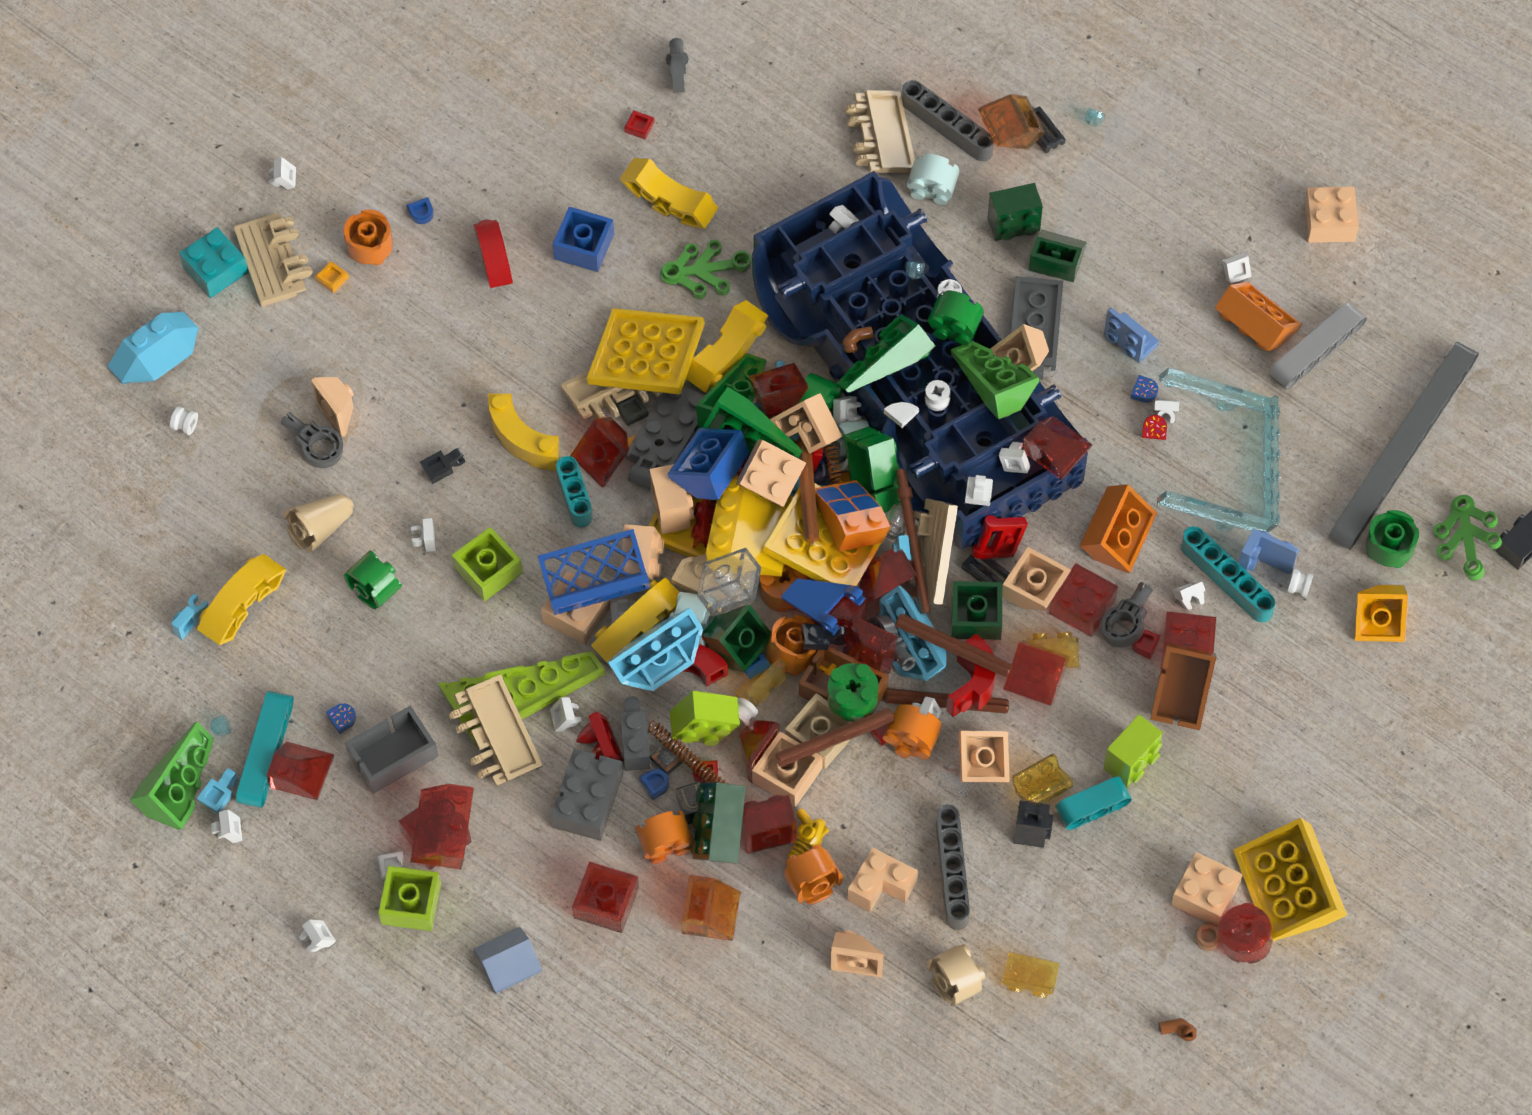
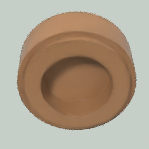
M1206 923L1197 928L1195 943L1200 949L1211 951L1219 946L1221 932L1218 927Z

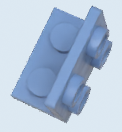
M1113 308L1107 310L1104 335L1109 342L1117 344L1123 349L1126 356L1134 358L1140 363L1158 346L1159 340L1125 312L1120 315Z
M1253 529L1241 551L1239 564L1247 572L1249 570L1253 572L1259 560L1291 574L1299 549L1290 542L1280 541L1272 537L1266 531Z

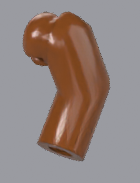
M872 327L851 330L842 341L844 351L846 353L857 351L856 343L858 341L873 338Z
M1183 1018L1158 1023L1161 1035L1175 1033L1185 1041H1193L1197 1037L1196 1028Z

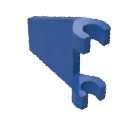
M796 579L783 593L781 599L818 622L830 634L835 635L840 626L836 624L838 620L828 613L844 595L857 606L862 604L865 597L862 596L863 591L854 585Z

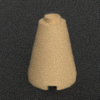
M337 494L291 507L284 511L283 519L288 518L289 525L286 526V529L294 543L300 549H308L306 553H310L317 549L352 515L354 505L348 496Z

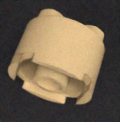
M965 944L956 945L928 960V972L933 970L935 975L931 979L932 983L946 1003L951 1001V1006H955L981 992V980L985 979V974L979 965L975 966L971 959L970 950Z

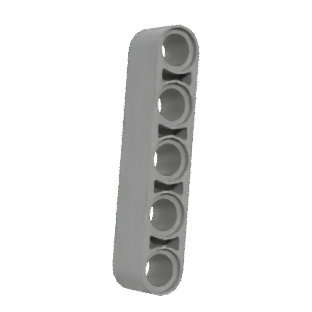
M1346 302L1271 367L1269 375L1286 390L1292 388L1365 324L1367 317L1353 304Z

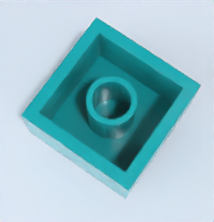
M218 227L179 252L183 268L210 298L249 273L245 257Z

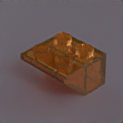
M1010 94L985 104L978 109L982 121L987 126L992 136V141H994L996 146L1029 150L1045 134L1027 96Z
M689 875L681 920L682 934L733 941L741 891L715 878Z

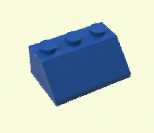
M699 428L667 473L668 478L696 498L718 500L750 454L742 431Z

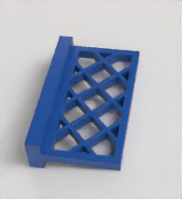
M634 529L538 556L554 615L650 589L649 579ZM631 537L633 545L628 554L616 548L620 539ZM604 545L610 549L604 560L592 554L596 546ZM613 551L625 557L620 568L607 562ZM633 551H635L636 558L631 556ZM574 552L586 555L580 567L568 561ZM555 558L561 561L562 564L555 574L546 569L544 561ZM589 558L601 563L596 575L583 569ZM629 559L639 565V573L630 575L623 571ZM565 565L577 570L571 582L559 576ZM605 566L617 572L611 581L606 582L599 578ZM580 573L593 579L589 587L581 588L575 585ZM548 575H550V576L553 577L551 583H550V580H549ZM556 580L569 585L564 594L554 596L552 587Z

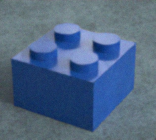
M569 206L552 244L554 259L598 272L614 236L613 219Z

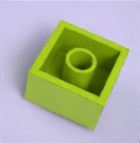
M491 527L452 554L454 569L484 602L523 574L521 559Z
M691 691L670 710L672 739L682 740L684 743L700 742L706 746L719 744L720 741L740 725L737 697Z
M1138 714L1107 748L1103 770L1112 777H1121L1126 787L1132 782L1137 783L1145 772L1144 768L1148 764L1152 766L1160 756L1159 749L1163 744L1161 742L1163 732Z
M388 866L378 913L381 925L432 931L441 889L439 872Z

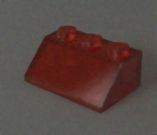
M892 548L872 559L870 566L861 578L859 586L863 591L862 596L865 597L861 605L879 598L917 575L903 549L895 552Z
M448 783L421 789L410 862L462 869L474 787Z

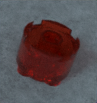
M1251 903L1235 906L1229 909L1219 922L1222 948L1225 954L1233 961L1252 964L1261 961L1269 954L1273 942L1272 927L1269 917L1260 908Z

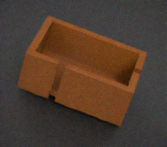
M1172 643L1166 644L1162 662L1163 669L1160 671L1150 720L1173 724L1174 716L1178 717V726L1200 731L1216 662V653Z
M830 646L828 650H818L812 660V666H808L799 681V696L810 701L817 693L827 700L830 676L819 669L821 665L828 669L832 663L836 665L835 668L848 663H864ZM869 666L878 680L877 708L888 688L889 675ZM874 708L870 715L874 714L876 708Z

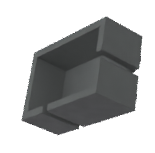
M411 705L391 716L395 732L391 733L389 722L386 719L345 742L348 756L359 773L361 772L362 778L373 794L439 756L436 743Z
M573 749L559 790L560 796H557L551 814L552 828L601 841L623 777L622 761L600 756L599 760H597L596 754Z

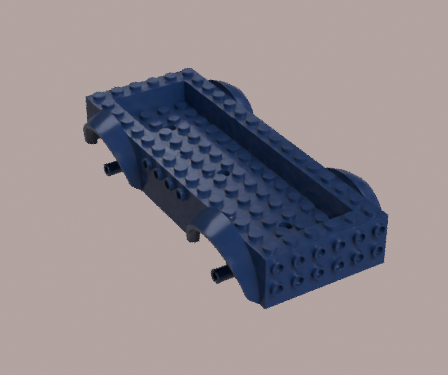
M873 171L753 235L752 275L754 287L762 310L768 315L767 319L777 333L794 345L813 346L829 367V373L835 381H840L854 363L863 361L866 357L865 350L869 346L874 347L881 340L878 335L900 314L920 325L935 345L927 357L849 393L843 390V393L846 397H857V402L861 403V407H857V412L861 417L864 416L869 427L894 439L897 445V463L900 469L906 470L908 487L912 489L913 498L911 499V504L914 511L929 513V510L924 509L926 499L958 506L953 539L963 550L968 546L973 547L974 544L978 543L984 529L983 522L986 516L993 515L996 518L1022 517L1030 511H1037L1047 501L1058 499L1063 492L1070 488L1076 489L1079 487L1085 477L1088 452L1084 447L1088 440L1086 437L1081 436L1054 402L1061 398V393L1059 389L1055 390L1057 387L1054 384L1045 389L1039 381L1022 409L1008 417L998 419L987 408L951 354V349L959 347L961 344L948 338L941 340L935 337L933 334L934 330L928 323L929 315L937 300L939 284L948 279L957 281L950 271L953 262L943 255L922 228L921 224L927 222V217L923 210L919 208L912 213L891 180L879 177ZM843 205L860 221L835 234L829 228L835 220L830 213L835 207ZM848 264H856L858 267L850 269L846 266ZM962 287V293L969 296ZM970 298L969 302L975 305L973 300ZM983 315L971 341L990 349L1002 339ZM871 326L873 338L858 341L856 343L857 351L846 353L844 345H842L845 336L851 330ZM935 380L947 383L950 388L949 405L942 411H933L925 403L926 386ZM905 402L917 406L919 413L902 428L884 414L886 407L894 403ZM985 440L988 441L991 445L987 447H982L978 444V442ZM1012 442L1023 443L1021 450H1025L1030 464L1028 473L1004 471L999 458L1001 448L1009 449ZM981 475L986 476V479H993L990 506L965 503L968 477Z

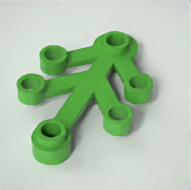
M711 240L697 261L692 266H685L689 259L692 260L698 257V246L689 243L675 262H667L661 268L660 277L666 284L674 285L679 283L692 291L694 298L703 299L706 296V286L702 283H695L686 277L695 275L715 287L718 295L724 296L730 291L729 282L719 279L711 274V272L730 269L745 272L751 267V256L746 251H737L730 260L708 263L713 256L719 255L722 251L721 242ZM717 246L718 249L713 250L711 247ZM695 250L694 253H688L687 251ZM726 286L725 289H720L719 287ZM698 289L703 290L702 293H697L695 291Z
M1459 495L1451 502V514L1444 523L1435 525L1433 531L1439 540H1444L1449 537L1450 529L1459 519L1461 526L1447 544H1441L1437 548V553L1441 560H1449L1452 558L1454 550L1463 540L1467 559L1463 566V571L1469 580L1477 581L1484 576L1485 569L1482 562L1477 559L1473 537L1485 542L1491 549L1499 548L1502 540L1498 533H1488L1471 524L1470 516L1482 521L1487 528H1494L1498 524V518L1492 511L1484 512L1476 508L1472 497ZM1488 518H1494L1491 522H1486ZM1445 529L1443 533H1438L1440 530ZM1494 538L1497 539L1496 542H1493V543L1490 542V541H1491L1492 539H1494ZM1444 550H1449L1448 553L1441 554Z

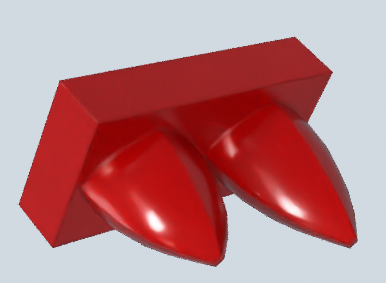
M597 711L589 715L590 723L581 730L576 742L589 744L598 741L599 744L591 752L596 754L597 760H599L600 756L624 761L607 717Z

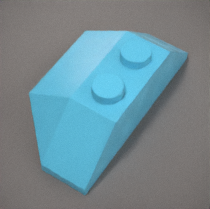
M185 312L161 313L121 342L108 364V369L122 384L155 381L193 354L199 328Z
M900 585L896 586L879 600V616H888L894 624H896L900 614H905L933 627L927 614L921 615L919 604ZM896 627L898 635L906 644V651L916 659L914 667L908 671L903 670L896 661L892 662L900 676L928 681L946 667L945 649Z
M687 608L660 622L623 647L607 663L620 684L654 691L694 663L703 628L691 608Z

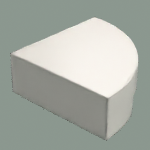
M905 402L894 403L884 409V414L902 428L919 413L917 406Z
M403 851L377 856L382 882H385L388 866L402 867L404 861Z

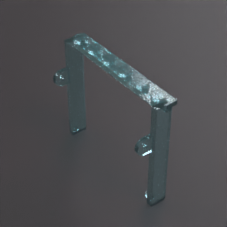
M1167 368L1159 375V382L1165 383V387L1175 386L1219 399L1217 401V408L1222 411H1231L1240 405L1263 412V518L1167 490L1157 497V504L1216 521V528L1219 530L1228 531L1239 527L1250 531L1256 529L1269 533L1278 526L1280 521V514L1278 513V502L1280 500L1279 397L1274 395L1272 398Z

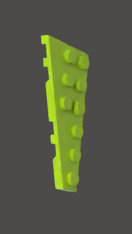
M589 651L565 656L561 660L537 662V665L527 667L522 665L488 672L480 677L460 678V681L451 683L445 681L438 683V687L454 711L470 704L467 701L458 705L454 697L455 694L501 674L523 720L558 701L561 697H565L605 675V669L594 652ZM468 712L461 715L458 719L461 723H466L474 718L472 713ZM480 725L466 730L475 746L477 744L470 731L480 727Z

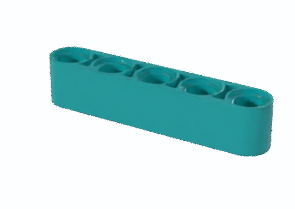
M1196 526L1187 528L1183 534L1182 552L1254 620L1261 623L1269 621L1272 618L1276 603L1273 595L1201 528ZM1188 540H1195L1198 543L1193 544L1190 543ZM1206 556H1212L1215 560H1209ZM1224 572H1229V573H1231L1233 576H1226V575H1224L1223 573H1224ZM1240 589H1248L1250 593H1244ZM1259 605H1264V606H1266L1268 609H1261V608H1259L1258 606H1259Z
M267 691L237 789L236 802L238 804L259 808L264 806L293 709V695Z

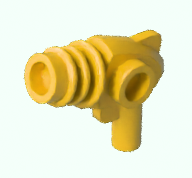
M803 808L796 812V816L802 824L797 829L799 832L797 839L799 841L794 840L797 846L792 845L794 850H789L788 858L793 855L799 856L808 851L812 846L822 844L823 836L829 832L824 819L817 818L812 820Z

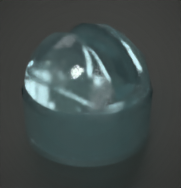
M1088 108L1085 119L1088 124H1090L1091 119L1094 120L1093 127H1096L1103 122L1106 114Z
M906 262V274L909 278L919 279L923 276L925 263Z
M224 714L212 720L211 730L215 735L225 736L232 733L230 724Z

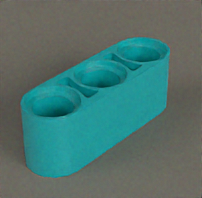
M563 456L557 461L556 469L567 510L572 523L576 527H586L593 519L591 502L576 459L571 456ZM568 469H569V470H572V472H569V473H564V472H563L564 470H568ZM572 490H578V491H579V492H577V493H570V491H572ZM580 510L586 511V512L583 513V514H577V513H576V512H578V511H580Z
M1114 777L1061 800L1056 804L1055 808L1066 829L1073 830L1127 806L1132 801V797L1121 777Z

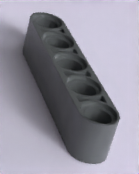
M910 80L904 83L902 87V102L905 109L974 159L982 162L991 159L994 138L988 131L920 82Z
M945 804L938 809L936 818L945 917L950 928L961 930L969 922L970 905L960 813L955 806ZM951 817L954 821L947 823L942 818ZM952 840L956 845L947 846L944 842ZM956 864L959 868L950 870L947 868V865ZM956 887L962 892L953 894L949 889ZM959 911L962 912L964 916L961 918H956L952 915V913Z

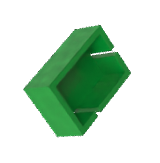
M869 426L844 434L850 481L857 480L878 502L884 513L902 507L901 501L898 500L897 489L899 487L896 470H899L900 467L896 459L897 445L894 439Z

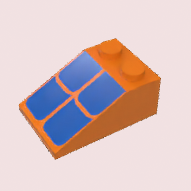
M857 480L815 488L817 506L838 552L883 543L890 528L889 522L882 507Z

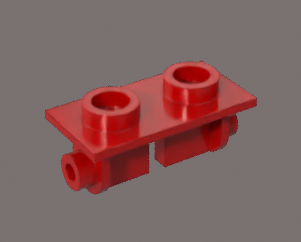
M703 499L696 504L694 509L696 524L691 532V538H694L693 548H696L700 543L704 544V547L707 548L711 530L710 523L712 524L717 501Z

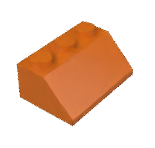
M1250 282L1230 285L1215 306V309L1220 312L1219 315L1224 320L1233 322L1238 326L1237 329L1241 334L1253 338L1256 341L1255 344L1264 351L1278 349L1302 326L1299 321Z
M1130 485L1107 486L1080 547L1095 561L1130 573L1157 512Z

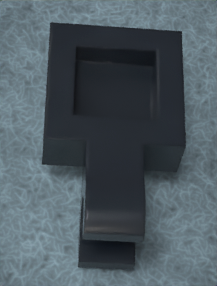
M456 448L445 456L440 450L420 461V465L430 482L434 484L453 474V466H460L466 461L460 448Z
M802 624L803 649L828 650L830 644L844 645V637H847L846 627L840 626L836 634L832 635L820 624Z

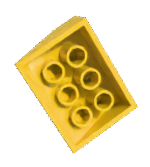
M733 477L716 502L706 549L708 570L782 577L784 563L765 554L762 550L792 501L793 496L789 495L784 507L778 506L736 483L738 477Z
M1301 817L1233 850L1268 942L1320 928L1347 916L1312 825Z

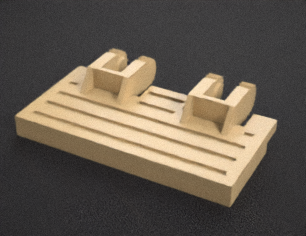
M866 90L865 93H855L856 104L846 106L845 114L853 116L847 119V124L850 128H861L864 141L863 143L858 142L852 147L854 153L863 154L855 158L856 165L869 167L870 172L875 171L876 173H910L915 158L900 91Z
M279 213L234 226V231L242 254L246 259L248 271L261 307L297 296L296 293L306 291L302 279L312 274L311 267L303 266L308 262L307 256L305 254L294 256L289 241L299 236L297 229H289L295 223L293 218H280Z
M589 371L561 384L562 392L583 420L594 415L600 424L607 422L605 414L601 411L605 407L614 418L620 416L617 406L610 397H613L616 403L634 394H638L643 403L649 401L646 391L588 385L587 376ZM653 392V394H655L657 397L660 396L661 393H662V392Z
M926 499L924 509L929 510V513L913 510L914 518L919 519V524L915 525L917 534L926 535L925 537H920L919 549L928 600L933 604H943L958 506ZM910 560L906 566L912 567L911 574H902L901 580L916 584L912 561ZM912 585L911 596L918 598L916 586Z
M501 674L454 695L458 705L467 701L470 704L449 713L450 719L459 718L468 712H471L474 718L466 723L459 724L455 728L457 734L480 725V727L470 731L479 751L489 746L491 750L469 759L471 765L479 764L492 757L495 765L480 770L476 774L478 779L501 770V773L492 776L497 787L543 766Z

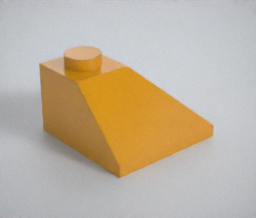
M1377 585L1357 592L1355 641L1405 642L1408 593L1404 585Z

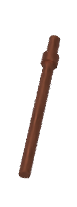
M899 469L896 470L899 487L897 489V496L902 504L906 532L909 538L910 555L921 615L931 613L911 504V499L913 498L912 489L908 487L906 470Z

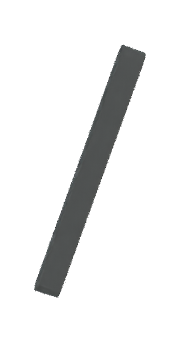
M1458 341L1455 343L1329 534V539L1349 550L1353 548L1467 376L1479 352Z

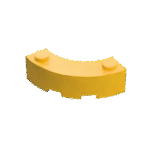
M633 158L620 177L622 183L637 198L643 196V198L653 204L652 209L666 217L672 214L680 218L681 224L705 229L718 210V206L709 193L688 188L674 181L663 173L651 159Z
M747 300L733 306L726 322L719 331L722 336L713 346L708 344L707 347L692 358L686 379L705 393L710 391L740 358L748 352L757 336L759 337L766 329L765 321L768 315Z
M488 394L491 424L494 433L502 442L503 447L515 458L519 457L528 462L530 466L557 471L556 463L560 459L559 436L546 435L527 426L514 409L512 394Z
M266 554L259 555L256 558L251 557L227 581L209 607L202 611L199 616L200 623L197 630L218 645L232 641L241 624L248 616L247 608L255 600L260 602L267 595L278 590L287 569Z
M666 577L659 583L656 580L651 582L650 589L645 590L647 593L625 611L609 628L603 626L594 635L597 640L591 646L606 662H609L623 647L640 637L641 633L644 634L676 609L677 597L680 592Z

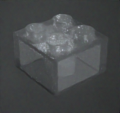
M746 547L704 562L697 594L698 599L712 616L727 613L735 608L747 606L755 602L761 566Z

